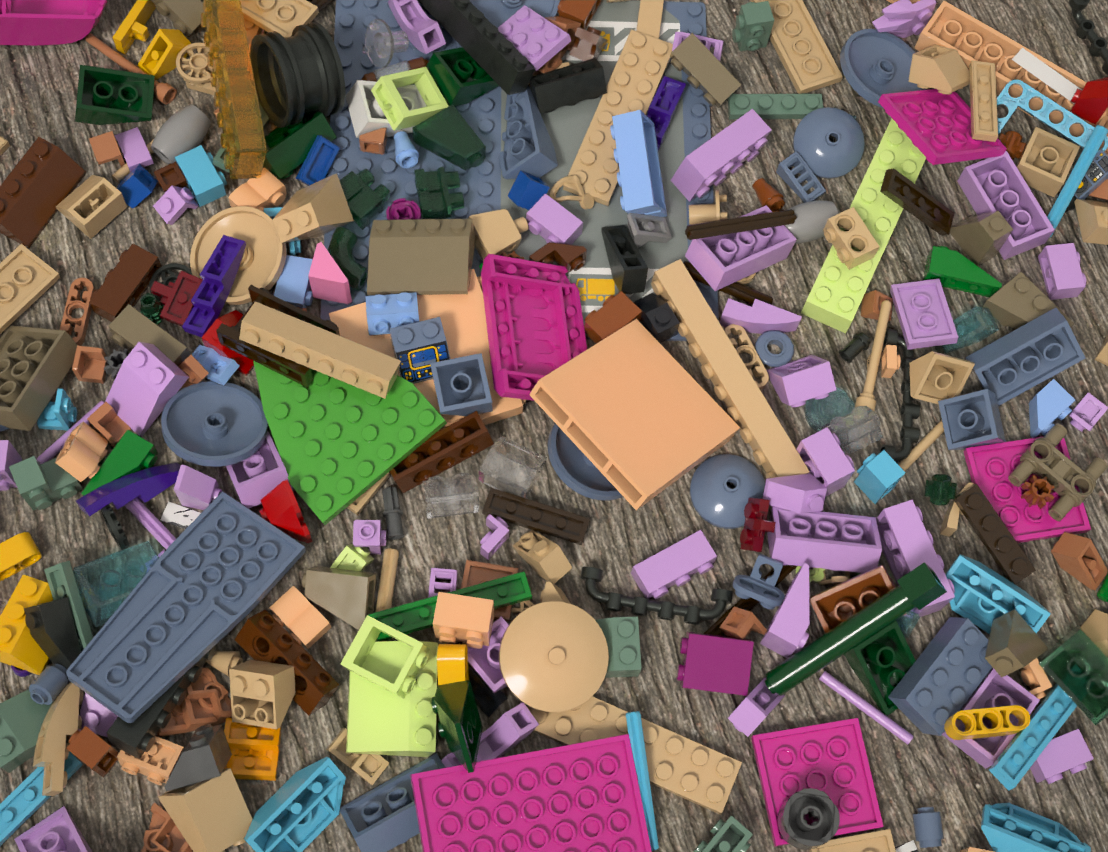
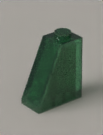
M453 104L412 128L415 144L465 171L471 167L479 166L486 158V146Z

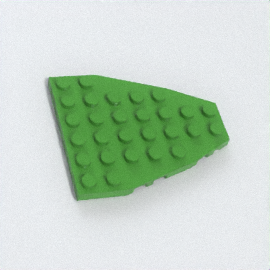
M253 361L263 411L281 460L288 473L290 485L324 525L329 523L447 424L445 419L414 384L398 375L387 397L384 399L311 369L313 381L307 388Z

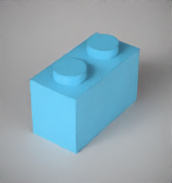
M202 145L175 157L176 163L184 175L190 191L194 194L199 207L226 195L224 185L227 184V181L221 171L217 172L215 170V165L212 164L213 156L211 152L206 153Z
M883 450L878 455L872 453L864 460L863 465L857 470L859 475L854 483L876 504L894 489L906 472Z

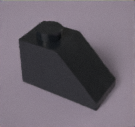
M651 293L633 302L642 310L640 322L659 343L677 335L680 322L666 301Z

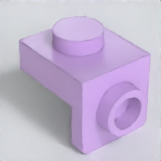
M172 185L153 207L167 224L173 225L187 208L196 209L199 205L194 200V194L188 188Z
M1087 392L1068 415L1072 419L1070 424L1081 432L1084 429L1091 431L1108 407Z
M355 520L353 524V546L369 547L370 554H381V546H386L387 532L382 530L381 521Z

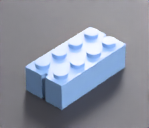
M641 110L612 116L613 125L610 126L612 138L616 141L614 158L616 163H619L620 172H617V180L623 192V196H620L623 211L628 214L637 213L666 217L667 211L654 123Z

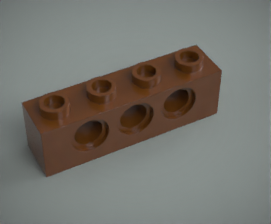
M475 411L436 432L395 466L390 473L401 492L405 493L494 445V442L478 412Z
M266 610L248 618L234 639L254 660L294 666L295 695L293 700L308 716L324 707L339 687L335 679Z

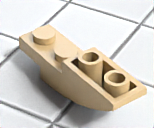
M72 682L66 685L50 706L38 735L33 766L44 767L42 796H55L63 792V788L67 784V772L64 771V763L68 758L69 751L66 748L69 744L66 743V740H69L78 729H81L82 718L78 715L79 705H81L83 700V690Z

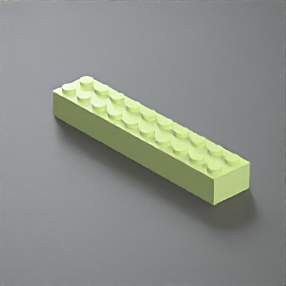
M892 118L850 208H855L880 247L873 259L849 270L845 263L839 260L837 251L832 245L801 311V314L845 334L854 319L903 211L901 206L880 192L887 169L894 168L915 184L926 160L924 154L918 147L913 145L911 139L898 127V124ZM851 247L854 251L860 252L859 249Z

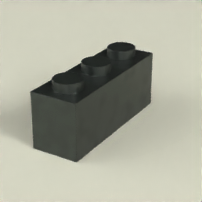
M596 58L532 76L529 82L540 113L552 112L562 106H572L582 100L596 99L600 95L607 93L604 70Z

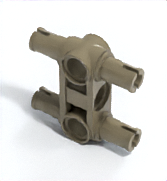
M1058 423L1044 437L1037 438L1021 455L1020 464L1008 476V480L1014 486L1020 487L1032 473L1039 479L1047 477L1050 485L1055 487L1052 490L1061 496L1048 511V514L1054 520L1061 521L1073 507L1080 506L1096 487V480L1108 468V464L1102 458L1096 457L1084 471L1081 470L1055 448L1068 433L1066 428ZM1034 451L1038 452L1042 459L1036 457ZM1074 485L1080 487L1082 493L1078 492Z

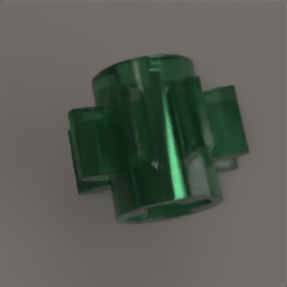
M935 474L932 476V481L926 480L924 496L930 497L932 504L947 505L950 499L956 496L957 483H951L952 478L948 475Z

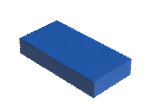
M317 135L296 179L307 186L325 179L340 147L321 135Z

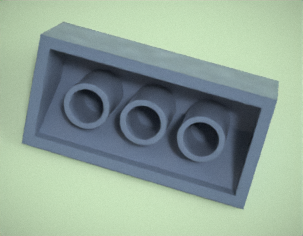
M1054 308L965 358L967 361L975 364L972 371L983 390L989 389L996 394L999 406L1084 360L1085 356L1068 321L1057 308Z
M437 753L340 807V812L361 852H387L420 833L410 775L446 768Z

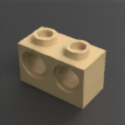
M854 207L829 218L823 229L826 240L832 243L837 251L839 260L845 263L849 270L873 259L880 247ZM838 227H842L846 231H841ZM851 247L859 249L860 252L854 251Z

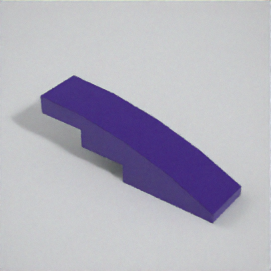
M666 76L663 77L647 113V117L655 126L658 151L686 87L685 83Z
M226 235L222 236L200 273L203 281L191 299L194 307L182 325L185 332L202 337L219 317L238 272L246 247L245 241Z
M172 463L125 475L98 487L76 500V503L89 517L109 503L117 510L136 497L146 503L176 483L181 465L179 463Z

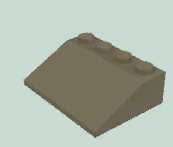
M472 219L373 220L369 240L367 295H388L402 292H417V295L468 294L476 243Z
M8 326L0 337V425L10 429L31 431L74 362L78 345L65 330Z

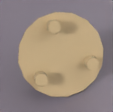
M715 190L716 203L689 205V224L728 219L727 212H720V202H727V194L719 195V190Z

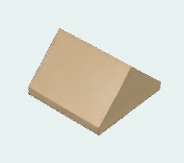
M932 351L909 363L910 396L935 404H939L938 401L957 397L960 395L975 364L971 361Z

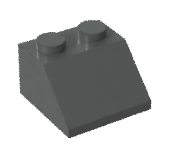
M207 724L195 730L165 785L166 792L221 776L232 756L222 725L212 727L211 724Z

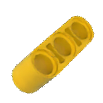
M29 532L19 533L0 543V582L31 566L42 557Z
M467 644L438 645V685L469 680Z
M1018 705L962 710L946 720L944 730L953 740L1013 735L1029 726L1030 715L1024 707ZM1010 714L1018 719V726L1010 722ZM983 717H987L991 721V729L983 725ZM956 719H959L964 723V732L958 730V728L956 727Z

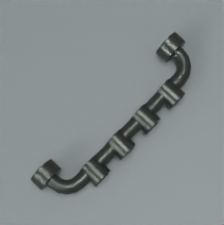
M1069 0L1073 18L1079 26L1076 31L1077 36L1081 39L1088 38L1091 42L1090 54L1095 57H1102L1105 61L1102 65V70L1108 74L1107 41L1102 37H1098L1093 30L1095 27L1094 23L1091 20H1086L1081 10L1087 7L1090 0Z
M887 328L883 348L886 345H898L903 349L904 353L901 363V370L903 371V381L901 384L903 404L900 410L902 417V428L900 431L902 448L896 451L895 446L883 444L880 453L885 450L894 461H901L909 456L912 450V442L917 443L920 436L919 428L913 427V419H918L920 414V405L913 404V398L910 396L909 364L918 358H914L913 349H907L904 337L899 336L897 330Z
M582 567L580 578L585 580V588L588 595L595 601L606 603L605 609L620 612L621 606L632 608L631 613L634 615L647 616V611L658 612L657 618L673 620L674 615L684 616V623L699 625L700 619L713 620L724 612L726 604L732 603L733 592L725 589H712L711 601L716 603L709 610L696 606L677 605L666 601H653L643 597H629L612 592L605 593L596 588V582H601L603 570L594 567Z

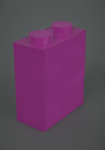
M687 632L686 638H681L680 653L684 654L683 665L678 664L676 679L681 681L680 685L682 688L747 696L754 641Z

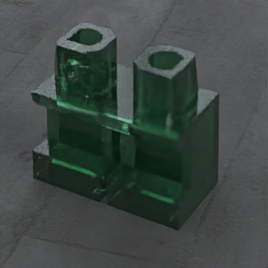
M444 166L431 172H425L424 169L414 170L422 219L452 217L453 210L464 208L462 192L449 194L448 189L460 187L458 171L445 172Z
M367 169L358 174L351 171L339 180L353 220L362 230L370 224L369 220L373 216L384 211L383 204L390 198V191L383 184H380L374 190L369 187L375 182V179Z

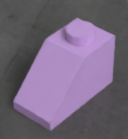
M186 465L180 466L174 486V491L182 506L205 510L222 492L216 479Z
M811 473L767 478L762 499L770 500V506L799 514L823 510L827 487Z
M766 678L753 689L728 717L738 731L743 732L747 737L784 698V695L780 696L777 693L773 694L770 692L765 684Z

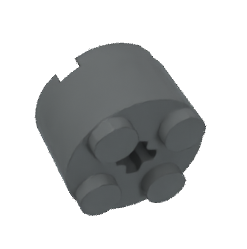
M807 788L794 793L784 801L779 809L777 821L783 840L795 848L811 850L827 843L835 835L839 827L840 816L837 806L834 805L825 792ZM809 814V819L813 820V823L810 825L803 819V816Z

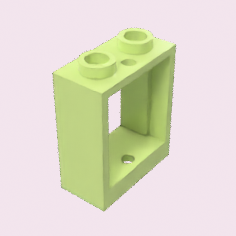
M427 67L381 76L371 89L394 131L437 121L449 108ZM415 84L427 107L409 111L397 88Z
M367 615L340 665L404 699L406 693L409 694L416 683L415 677L419 669L424 668L427 664L430 649L416 639ZM380 632L413 647L394 684L362 668Z

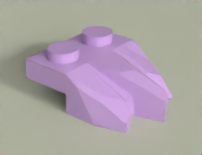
M910 0L896 1L882 9L884 15L872 21V24L878 32H888L901 38H906L913 34L919 35L932 16L937 2L935 0H920L912 4Z

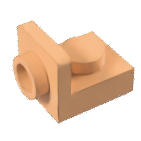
M1036 658L1020 670L1023 682L1031 688L1029 692L1040 700L1046 697L1044 691L1051 688L1052 685Z

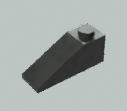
M626 226L602 227L601 232L612 277L619 292L622 291L624 294L644 292L648 267Z
M68 597L24 608L26 614L25 622L33 639L53 664H60L68 669L81 653Z

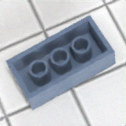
M949 617L888 698L922 733L941 736L945 731L944 724L946 720L961 710L992 669V666L985 659L989 640L968 618Z

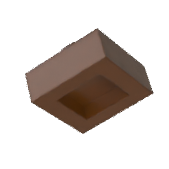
M176 162L154 171V175L164 193L172 185L181 188L188 185Z

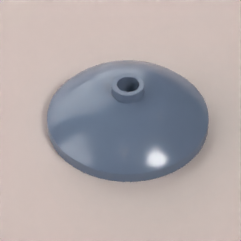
M820 108L810 112L800 121L793 137L794 152H797L814 175L820 178L832 179L846 175L856 167L864 152V135L860 125L850 114L837 108ZM829 136H834L836 138V142H831L829 140Z
M732 454L716 455L705 460L694 472L690 483L691 502L697 513L708 523L724 529L740 528L745 523L744 509L748 503V498H763L765 480L759 469L747 459ZM727 483H733L735 485V488H728Z

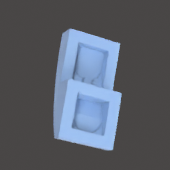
M199 345L192 353V356L209 372L205 378L221 385H225L239 368L234 359L220 356L214 349Z

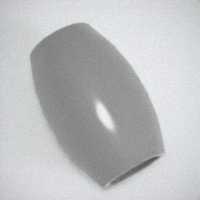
M192 104L174 113L161 126L152 142L151 149L168 165L176 162V156L200 145L207 134L211 122L199 108Z
M817 200L801 203L787 209L794 210L797 218L794 224L785 225V227L797 239L795 244L811 242L824 237L823 229L827 220L839 213L832 201Z

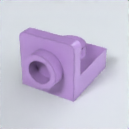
M491 514L486 518V526L493 533L489 531L480 541V554L487 560L509 538L508 524L500 517L494 518Z

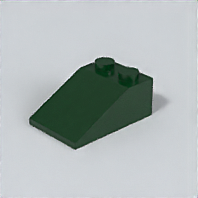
M463 47L434 52L426 66L449 108L467 104L499 86Z
M80 65L75 122L107 125L151 121L155 76Z
M894 621L844 654L859 680L886 716L898 709L888 696L916 661L897 621Z
M470 680L438 685L435 697H432V708L434 713H438L440 718V735L445 737L448 748L467 772H474L483 726Z

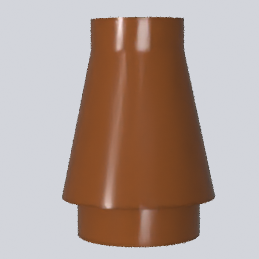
M764 178L754 182L752 188L755 190L762 207L767 205L772 212L782 209L785 202L780 192L768 184Z

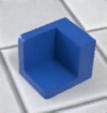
M139 164L120 181L117 189L122 193L126 204L131 208H135L152 193L158 181Z
M520 170L508 197L517 206L530 210L545 193L547 194L550 187L539 177Z

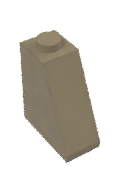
M999 211L965 218L951 227L950 234L971 261L980 266L997 255L1013 231V228Z
M320 566L309 568L304 573L302 579V587L305 588L304 596L359 630L367 615L373 613L376 573Z
M1014 609L993 620L985 659L1001 677H1004L1025 667L1047 651L1048 647Z

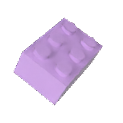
M992 668L960 711L1018 705L1024 707L1030 715L1040 700L1008 675L1001 677ZM1010 714V722L1018 726V719ZM983 717V725L991 729V721L987 717ZM956 719V727L958 728V730L964 732V723L961 720ZM945 731L942 735L986 769L994 764L1016 734L966 740H953Z

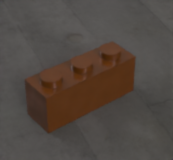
M134 243L128 250H124L118 264L114 269L109 270L104 283L91 295L89 303L94 313L112 322L128 304L134 308L149 287L150 279L154 272L162 267L159 258Z

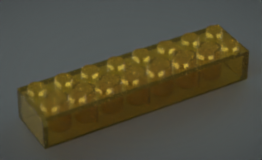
M203 0L205 13H201V26L206 28V32H204V45L209 47L207 63L208 67H212L213 70L210 75L211 86L216 88V92H214V105L219 107L220 112L217 114V124L223 130V133H221V147L226 148L224 166L225 169H229L230 179L260 178L267 149L241 1Z

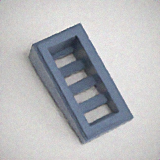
M797 152L791 154L778 165L776 173L804 203L815 201L825 194V188ZM796 174H801L798 178H795ZM805 180L808 181V183H806L804 186H801L802 182H804ZM811 187L815 189L810 194L806 193Z

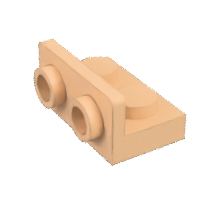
M155 736L152 748L148 752H144L140 759L123 750H120L117 758L123 771L131 775L143 774L147 776L150 782L162 785L167 783L184 747Z

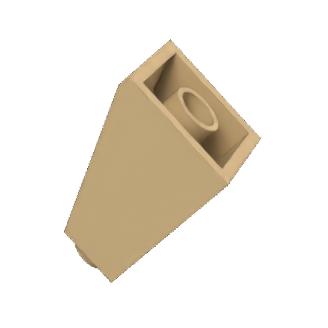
M333 174L297 191L273 218L281 243L316 238L354 221L337 174Z
M231 768L224 769L219 777L170 790L158 796L193 852H226L225 849L232 845L238 846L246 842L244 838L253 819Z

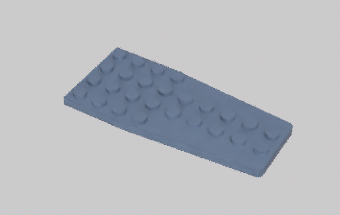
M222 491L166 549L66 671L69 681L125 722H134L261 602L306 552L305 546Z

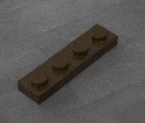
M894 168L887 169L880 192L941 236L949 235L955 213Z
M973 484L953 498L1010 582L1016 585L1036 571L977 484Z
M490 488L482 511L484 515L488 516L491 514L494 518L498 516L506 522L579 545L583 543L590 518L495 488Z

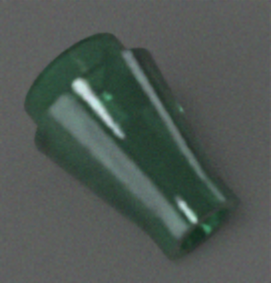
M144 294L140 299V313L155 324L160 323L163 320L160 318V314L164 305L153 294Z

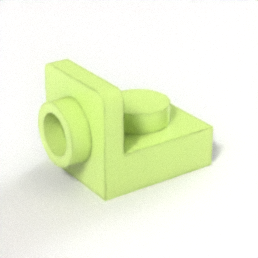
M352 543L344 548L330 568L362 572L367 565L373 562L374 558L370 555L367 547H354Z

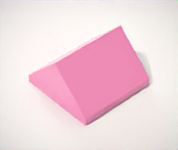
M318 243L308 275L313 298L344 304L351 303L352 298L348 279L323 243Z

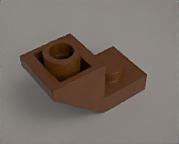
M549 242L530 255L529 261L553 264L555 261L559 266L566 267L568 271L566 274H568L572 270H579L585 264L587 249L584 246Z

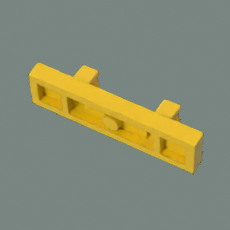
M137 0L112 37L118 52L126 54L135 39L146 42L150 36L148 27L144 25L156 9V5L151 0Z

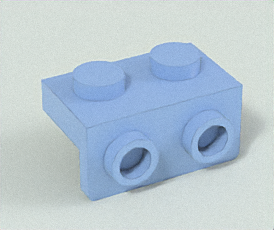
M417 292L365 296L369 335L390 334V328L419 322Z

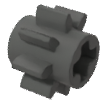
M113 349V353L109 357L104 358L106 363L109 364L104 367V370L107 374L112 373L114 381L123 361L129 355L127 349H124L123 352Z

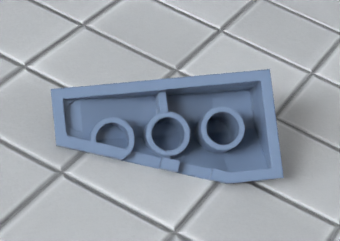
M529 85L525 92L512 95L507 94L504 119L507 120L506 132L502 133V140L505 142L504 151L500 152L499 157L502 176L505 179H516L521 170L540 178L558 166L555 148Z

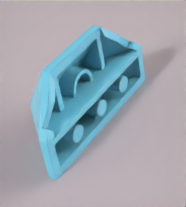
M959 554L945 574L947 579L952 581L955 589V598L950 601L951 609L962 617L968 618L973 624L989 634L993 620L1014 609L1035 633L1039 631L1051 614L1026 591L981 562Z
M325 757L297 771L255 813L244 840L255 852H302L339 815L343 785H345L346 780L345 775L329 757Z
M1011 803L985 804L983 807L981 829L994 852H1091L1089 845L1082 843L1075 834L1056 821Z

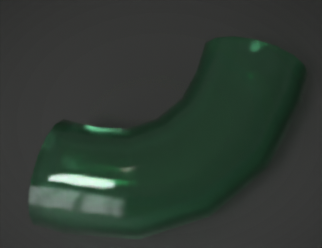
M337 227L332 235L328 252L348 279L349 287L360 291L367 280L368 268L359 264L354 259L353 249L358 238L350 230Z

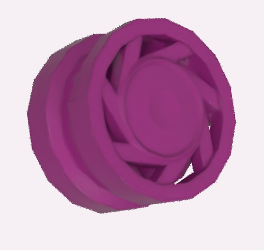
M406 198L393 201V204L390 207L388 206L386 211L387 220L421 219L418 204L413 200L408 201Z

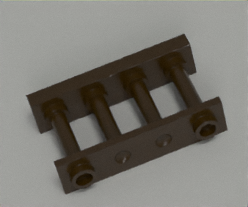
M250 285L248 290L253 303L235 326L229 327L223 323L219 326L216 332L220 344L308 388L313 381L311 368L239 339L243 318L256 301L340 336L339 327L330 320L324 321L273 296L265 288L259 289Z

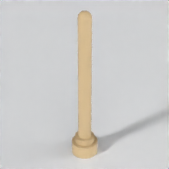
M884 300L881 304L863 393H860L855 402V410L862 413L875 412L876 400H874L873 391L891 310V302L889 300Z

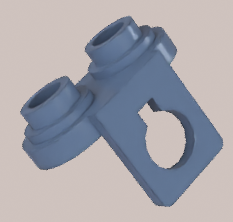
M759 554L750 576L737 575L734 578L732 585L736 590L735 594L742 599H749L751 597L758 600L766 609H774L776 606L782 605L785 595L775 585L783 563ZM762 564H769L774 568V574L768 576L766 580L761 578L760 566Z

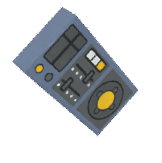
M1101 149L1095 155L1074 194L1077 199H1085L1108 179V154Z

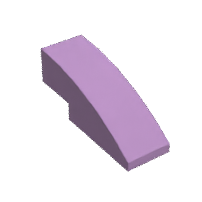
M728 298L719 323L723 327L731 324L742 326L747 333L763 334L770 330L785 333L796 331L802 316L757 299L754 300L751 307Z

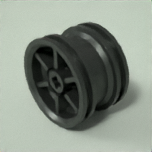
M312 22L307 25L296 26L291 37L286 38L276 31L254 36L250 46L252 76L263 109L275 126L284 128L289 124H299L303 119L304 113L311 111L321 112L324 117L329 114H338L342 111L346 96L344 72L336 46L327 30L320 23Z

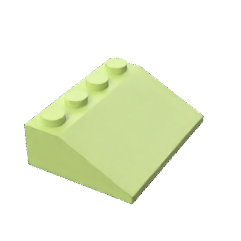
M401 641L375 642L362 668L394 684L413 647ZM419 641L430 649L428 653L429 659L425 667L419 669L415 677V686L409 694L406 693L404 699L349 671L346 753L428 757L436 752V714L432 708V697H435L437 690L438 642Z

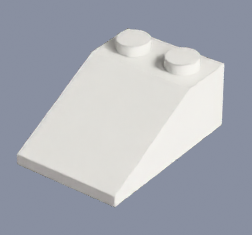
M357 80L345 96L356 138L380 128H387V137H391L400 131L412 133L432 127L431 122L394 131L371 92V89L377 82ZM415 85L397 88L409 111L427 107Z

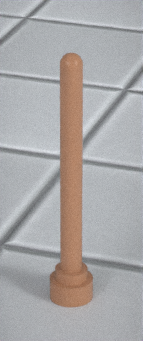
M89 33L85 36V40L126 71L147 74L93 34ZM154 79V94L156 98L165 105L170 104L176 97L177 90L169 83H159Z

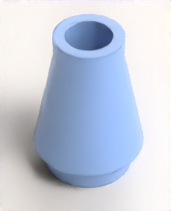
M397 132L394 135L395 160L402 168H411L418 163L419 153L406 132Z

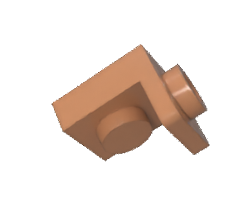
M192 354L178 366L189 376L179 391L190 385L198 384L209 374Z

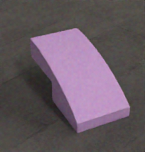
M138 127L115 135L130 172L139 164L142 167L154 164Z

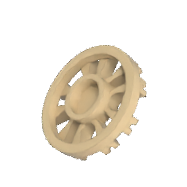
M193 43L187 45L179 52L176 58V67L184 81H187V83L192 82L194 85H201L200 83H211L212 80H215L216 76L220 75L222 60L220 53L213 46L206 43ZM197 48L198 53L194 54L192 49ZM203 49L209 50L207 55L202 54ZM188 53L191 57L186 59L183 56ZM217 64V67H211L210 65ZM191 70L188 74L184 73V71Z

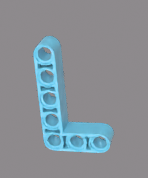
M1021 80L1010 81L997 97V106L1004 105L1008 108V115L1006 117H997L998 135L1018 107L1082 149L1085 148L1095 129L1092 125ZM1013 85H1019L1023 93L1020 97L1013 98L1008 93L1009 88ZM1033 98L1042 100L1043 106L1038 111L1029 108V101ZM1053 111H1059L1063 115V120L1058 124H1054L1049 120V114ZM1080 124L1083 127V134L1079 137L1072 136L1069 132L1070 126ZM1106 136L1105 139L1103 140L1104 145H1103V147H1102V150H1104V151H1105V150L1107 149V147H1108V137H1107V136Z

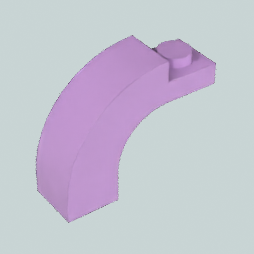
M417 0L387 1L400 28L419 51L428 54L446 44L438 22L430 19L425 14Z
M524 703L505 712L491 727L482 733L476 762L501 758L539 725ZM453 753L448 754L441 760L446 768L462 765Z

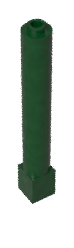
M925 562L898 579V586L768 671L765 684L770 692L782 696L915 607L920 610L945 594L947 591L934 570Z

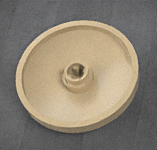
M236 206L215 214L201 227L194 239L190 254L192 275L202 279L200 273L223 235L246 242L238 272L225 304L241 305L252 302L248 290L250 285L259 289L265 288L269 291L283 271L287 252L286 243H281L273 219L253 207Z
M549 601L525 609L511 621L501 639L499 665L507 687L521 702L537 710L562 712L582 705L597 692L607 673L609 653L602 629L591 615L570 603Z

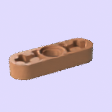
M78 278L72 282L60 330H65L70 336L73 331L71 324L75 326L74 332L77 337L72 339L78 346H82L85 341L92 311L89 302L92 293L95 291L92 282L87 278ZM83 287H86L88 291L83 292L82 302L80 301L81 296L78 290H82ZM82 308L84 310L82 317L78 319L71 317V312L74 309Z

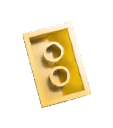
M22 575L0 615V662L37 675L42 673L50 659L31 636L25 622L26 614L24 608L53 601L47 582Z

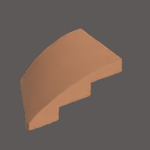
M208 667L202 668L198 680L195 683L192 682L187 688L185 699L180 705L175 706L171 712L170 721L165 728H160L157 737L192 732L207 724H211L213 727L225 723L226 718H232L231 700L228 697L229 692L223 685L217 682L216 676Z
M153 803L151 806L153 814L149 830L145 831L144 847L140 852H193L168 812L158 804Z

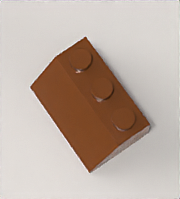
M881 565L811 596L809 601L825 633H827L895 588L896 585L885 567Z

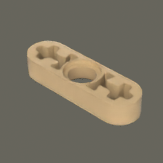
M734 324L727 326L724 331L728 338L731 333L739 335L737 342L734 338L730 339L737 353L746 352L751 355L752 361L744 364L752 377L754 373L757 378H762L759 384L757 381L755 382L760 391L763 390L769 376L745 329Z

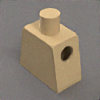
M506 209L475 214L468 218L472 219L476 239L475 248L483 262L488 254L501 255L502 252L509 254L516 250L522 239L520 233L529 229L524 217L513 220Z

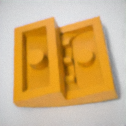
M226 718L224 734L232 756L225 769L231 768L235 779L276 781L281 727L271 729L232 722V718Z

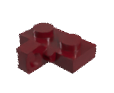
M180 271L175 283L169 282L168 286L154 281L150 289L151 294L162 298L160 303L164 304L160 318L182 327L194 307L191 299L203 280Z
M748 498V503L744 509V529L740 534V549L762 552L765 532L774 533L776 522L767 521L770 500Z

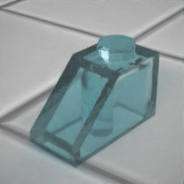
M976 306L954 319L953 322L958 334V341L955 344L942 346L945 352L949 353L978 343L998 331L999 328L989 308Z

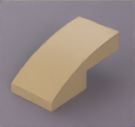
M969 482V483L958 493V495H959L960 493H962L964 490H966L967 488H969L970 486H972L974 483H970V482ZM954 500L944 516L940 535L950 537L957 530L959 514L963 515Z
M343 727L326 750L370 785H373L389 765V762L381 755L346 753L347 729Z

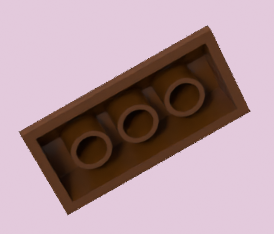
M38 137L0 185V233L29 249L58 211L56 206L72 193L85 176L86 171L58 146Z

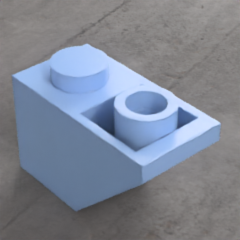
M1054 379L1029 402L1030 436L1032 438H1036L1040 433L1045 436L1054 426L1053 422L1057 418L1062 421L1072 412L1069 407L1074 403L1075 399Z

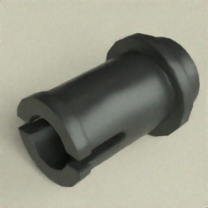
M862 332L854 334L853 340L839 351L840 357L845 362L851 363L858 354L869 348L871 343L869 337Z

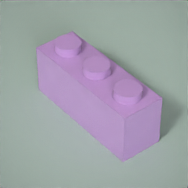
M699 530L636 564L632 568L631 575L645 598L650 599L654 597L658 599L669 592L668 588L676 584L677 587H680L691 580L690 576L699 572L702 575L714 567L713 563L717 555L703 532Z

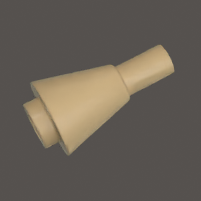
M216 651L213 658L206 662L230 677L229 668L243 663V659L239 651Z

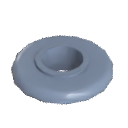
M770 330L764 332L755 343V350L762 363L770 367L786 365L794 355L792 340L780 331ZM771 344L777 345L781 353L772 354L767 346Z

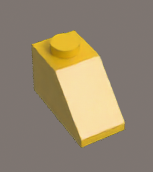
M159 29L137 66L148 75L155 76V80H158L176 68L177 55L184 47L190 45L191 42L178 29Z

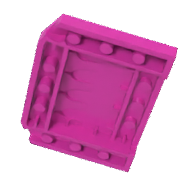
M488 254L484 258L481 281L494 390L500 397L533 400L529 394L539 379L587 350L579 290L575 283L571 284L565 275L568 271L564 266Z

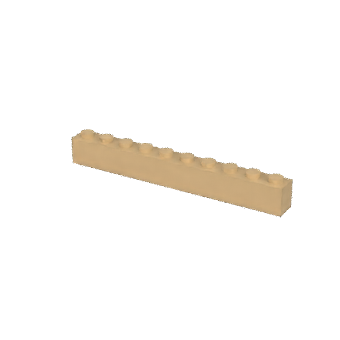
M679 259L655 271L651 282L653 291L668 303L679 320V334L682 337L685 336L692 356L698 358L702 365L701 369L704 376L710 379L715 386L716 396L719 400L724 401L727 406L728 415L740 427V435L743 441L751 446L754 451L753 457L758 465H762L766 471V478L808 474L810 471L682 260Z

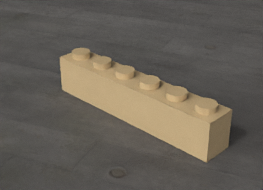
M256 301L241 323L240 340L384 399L397 379L400 360Z

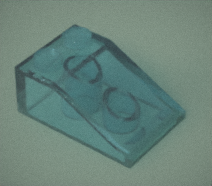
M149 541L73 568L83 606L95 627L103 625L108 621L159 559Z

